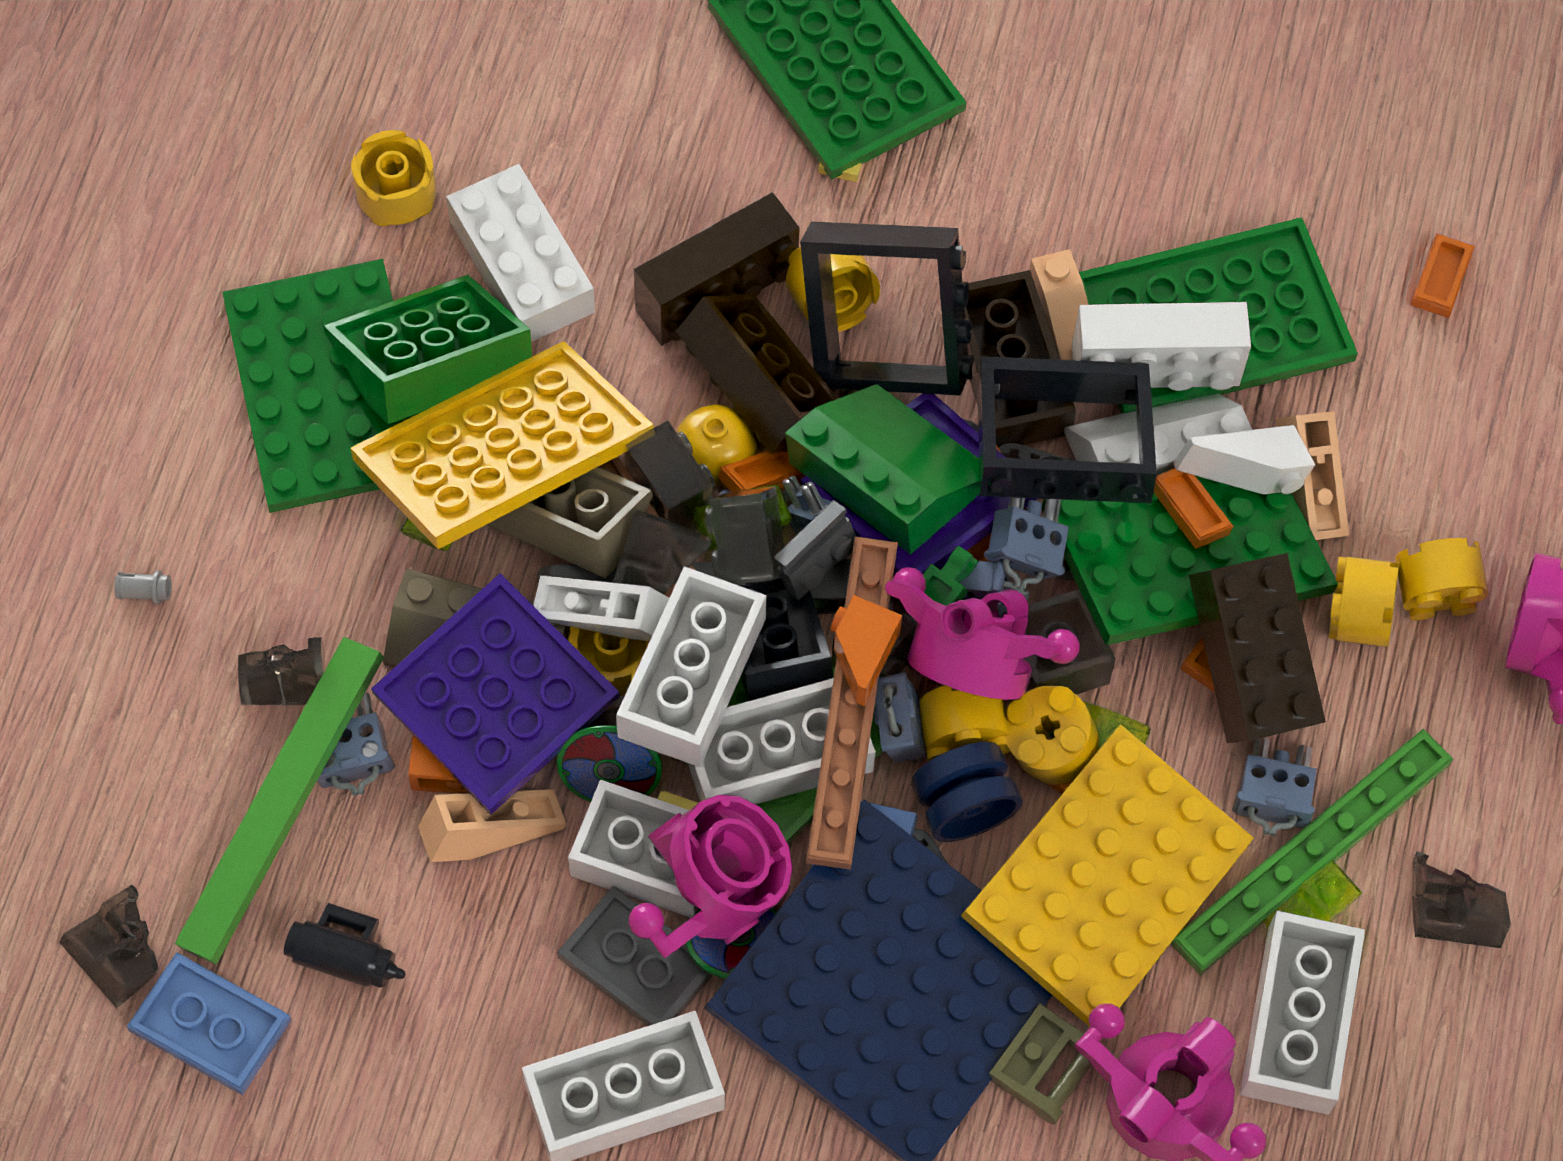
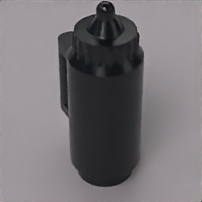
M331 903L327 904L318 923L307 920L303 924L295 921L285 941L284 955L291 957L293 963L365 987L373 985L382 988L385 987L389 979H403L406 975L405 971L398 968L394 963L395 953L384 949L381 944L372 941L379 925V919ZM332 922L362 932L363 935L358 937L328 926Z

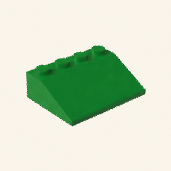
M468 274L324 325V332L366 403L387 424L404 421L408 417L421 413L532 357L530 328Z
M878 384L815 407L785 432L789 464L891 541L898 542V546L910 555L980 495L979 458Z

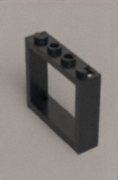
M811 222L800 241L813 368L826 385L832 389L863 390L878 384L887 392L961 396L967 380L973 379L972 366L974 364V356L968 355L967 344L971 341L972 322L971 319L965 318V307H967L969 300L968 282L962 281V270H964L966 264V251H963V246H960L958 228ZM830 254L937 259L946 366L841 360Z
M981 356L977 384L980 496L1152 503L1157 468L1149 364ZM995 399L1136 405L1140 464L996 458Z

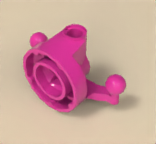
M1535 552L1511 634L1505 668L1545 679L1549 695V707L1553 712L1552 719L1557 724H1563V569L1560 565L1561 558Z
M910 567L899 570L885 586L886 592L900 599L906 611L917 621L915 635L907 658L910 666L922 675L954 689L988 698L1020 699L1026 692L1032 672L1030 664L1023 658L1038 655L1051 659L1055 663L1066 664L1074 660L1079 653L1080 643L1077 636L1069 630H1055L1048 638L1037 635H1025L1029 607L1023 594L1017 590L1008 589L988 594L982 599L959 600L945 606L933 601L924 593L926 590V580L923 574L917 569ZM999 601L1004 603L1007 609V615L1003 614L1002 618L997 610Z
M717 795L699 802L683 815L678 813L648 835V838L670 868L673 869L675 882L681 895L690 904L700 908L701 911L668 936L662 929L664 926L662 911L651 903H642L635 906L629 915L628 924L631 931L637 937L649 938L664 959L696 935L701 938L723 939L727 945L756 925L759 922L758 917L775 906L788 890L792 863L789 846L778 825L761 807L738 796Z
M1111 1003L1100 1004L1091 1011L1089 1015L1090 1028L1074 1046L1108 1082L1106 1105L1112 1125L1128 1146L1149 1158L1167 1161H1180L1192 1157H1198L1203 1161H1242L1243 1159L1256 1158L1263 1153L1266 1148V1136L1261 1127L1254 1123H1242L1233 1129L1230 1135L1231 1148L1229 1151L1217 1143L1233 1114L1235 1095L1230 1069L1235 1055L1232 1049L1236 1046V1041L1222 1024L1206 1017L1201 1023L1195 1022L1185 1034L1162 1032L1142 1037L1125 1049L1117 1060L1099 1041L1102 1038H1114L1121 1033L1125 1024L1123 1013L1119 1007ZM1173 1070L1185 1075L1195 1085L1194 1093L1186 1098L1178 1099L1173 1107L1165 1096L1154 1089L1157 1075L1161 1071Z

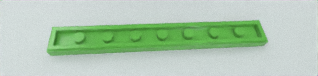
M346 637L342 638L179 934L175 945L180 949L217 965L382 663L384 656L380 651Z
M1422 729L1181 930L1171 942V945L1201 976L1448 768L1454 759Z

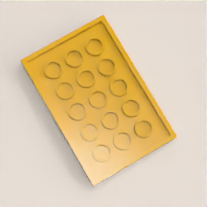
M562 341L350 449L353 461L437 549H440L655 437V431L651 421L565 341Z
M1120 724L971 902L961 917L1090 1027L1089 1015L1098 1005L1111 1003L1119 1008L1252 842L1254 837Z

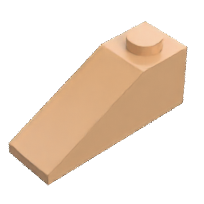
M1068 249L1032 258L1029 269L1033 276L1059 360H1073L1072 341L1079 305H1088L1081 276L1071 250Z
M1335 412L1275 418L1276 427L1295 426L1315 463L1314 468L1304 480V485L1292 493L1315 539L1321 540L1349 536Z
M554 789L517 791L492 815L470 793L434 795L418 828L430 862L475 859L563 830L567 823Z

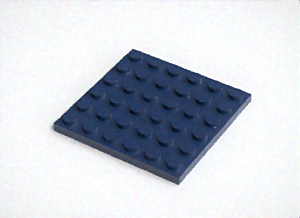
M864 799L860 804L851 870L813 865L704 1009L898 1161H933L991 1081L990 1071L1039 1004L1045 1006L1052 994L961 917L962 913L981 892V889Z

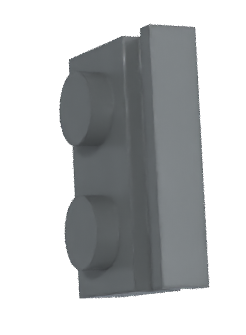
M835 500L773 557L774 561L779 564L778 571L786 591L797 600H800L809 590L816 588L823 580V577L839 561L845 560L853 551L856 537L850 519L845 516L847 513L846 508Z

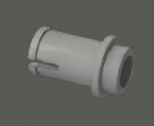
M156 570L154 574L118 572V575H116L115 596L117 599L152 600L154 604H161L162 600L168 601L171 597V576L164 575L162 571Z

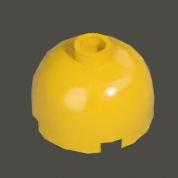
M716 404L699 407L686 415L678 426L674 442L677 469L687 481L704 489H710V486L717 487L722 485L723 489H726L727 487L718 478L720 468L755 455L757 449L753 429L745 419L737 415L734 409Z

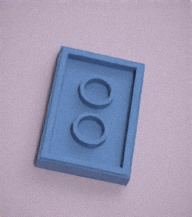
M176 952L127 1025L129 1032L243 1096L291 1022V1017L289 1014Z

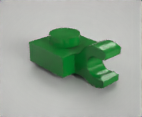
M958 546L952 552L942 570L933 564H930L923 574L926 580V590L924 593L933 601L945 606L963 600L969 590L960 582L973 572L979 561L973 558L972 554Z

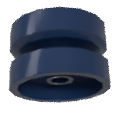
M977 742L949 750L927 762L912 776L911 785L918 802L924 807H929L926 811L925 819L933 838L937 841L954 842L985 833L1013 817L1022 807L1023 799L1015 781L1010 777H1005L1008 764L1000 746L995 742Z

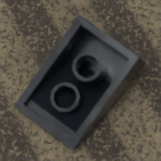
M780 573L732 583L766 595V620L741 674L747 701L834 678L831 654L810 590L800 600H797L786 591Z

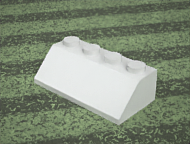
M1214 394L1152 407L1157 475L1175 468L1173 462L1190 437L1252 430L1242 406L1220 394ZM1136 411L1067 426L1064 429L1065 436L1076 461L1140 464Z

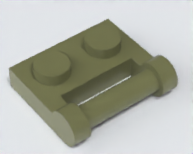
M1039 1004L990 1071L991 1081L1033 1109L1044 1121L1056 1124L1063 1114L1061 1107L1092 1065L1074 1046L1084 1033L1042 1004ZM1069 1045L1078 1054L1046 1097L1036 1088L1066 1046Z

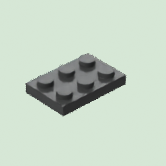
M612 886L557 951V957L647 1026L680 1016L713 975L696 964L687 950L686 943L664 959L649 938L637 937L631 931L628 923L631 911L638 904ZM664 924L662 929L668 936L673 930Z

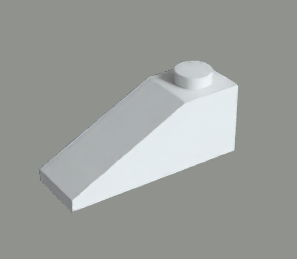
M1289 425L1190 437L1173 462V465L1178 471L1264 495L1279 492L1290 494L1297 491L1304 485V480L1314 468L1315 463L1295 426Z
M540 575L533 606L551 623L627 639L650 641L669 597L647 586Z

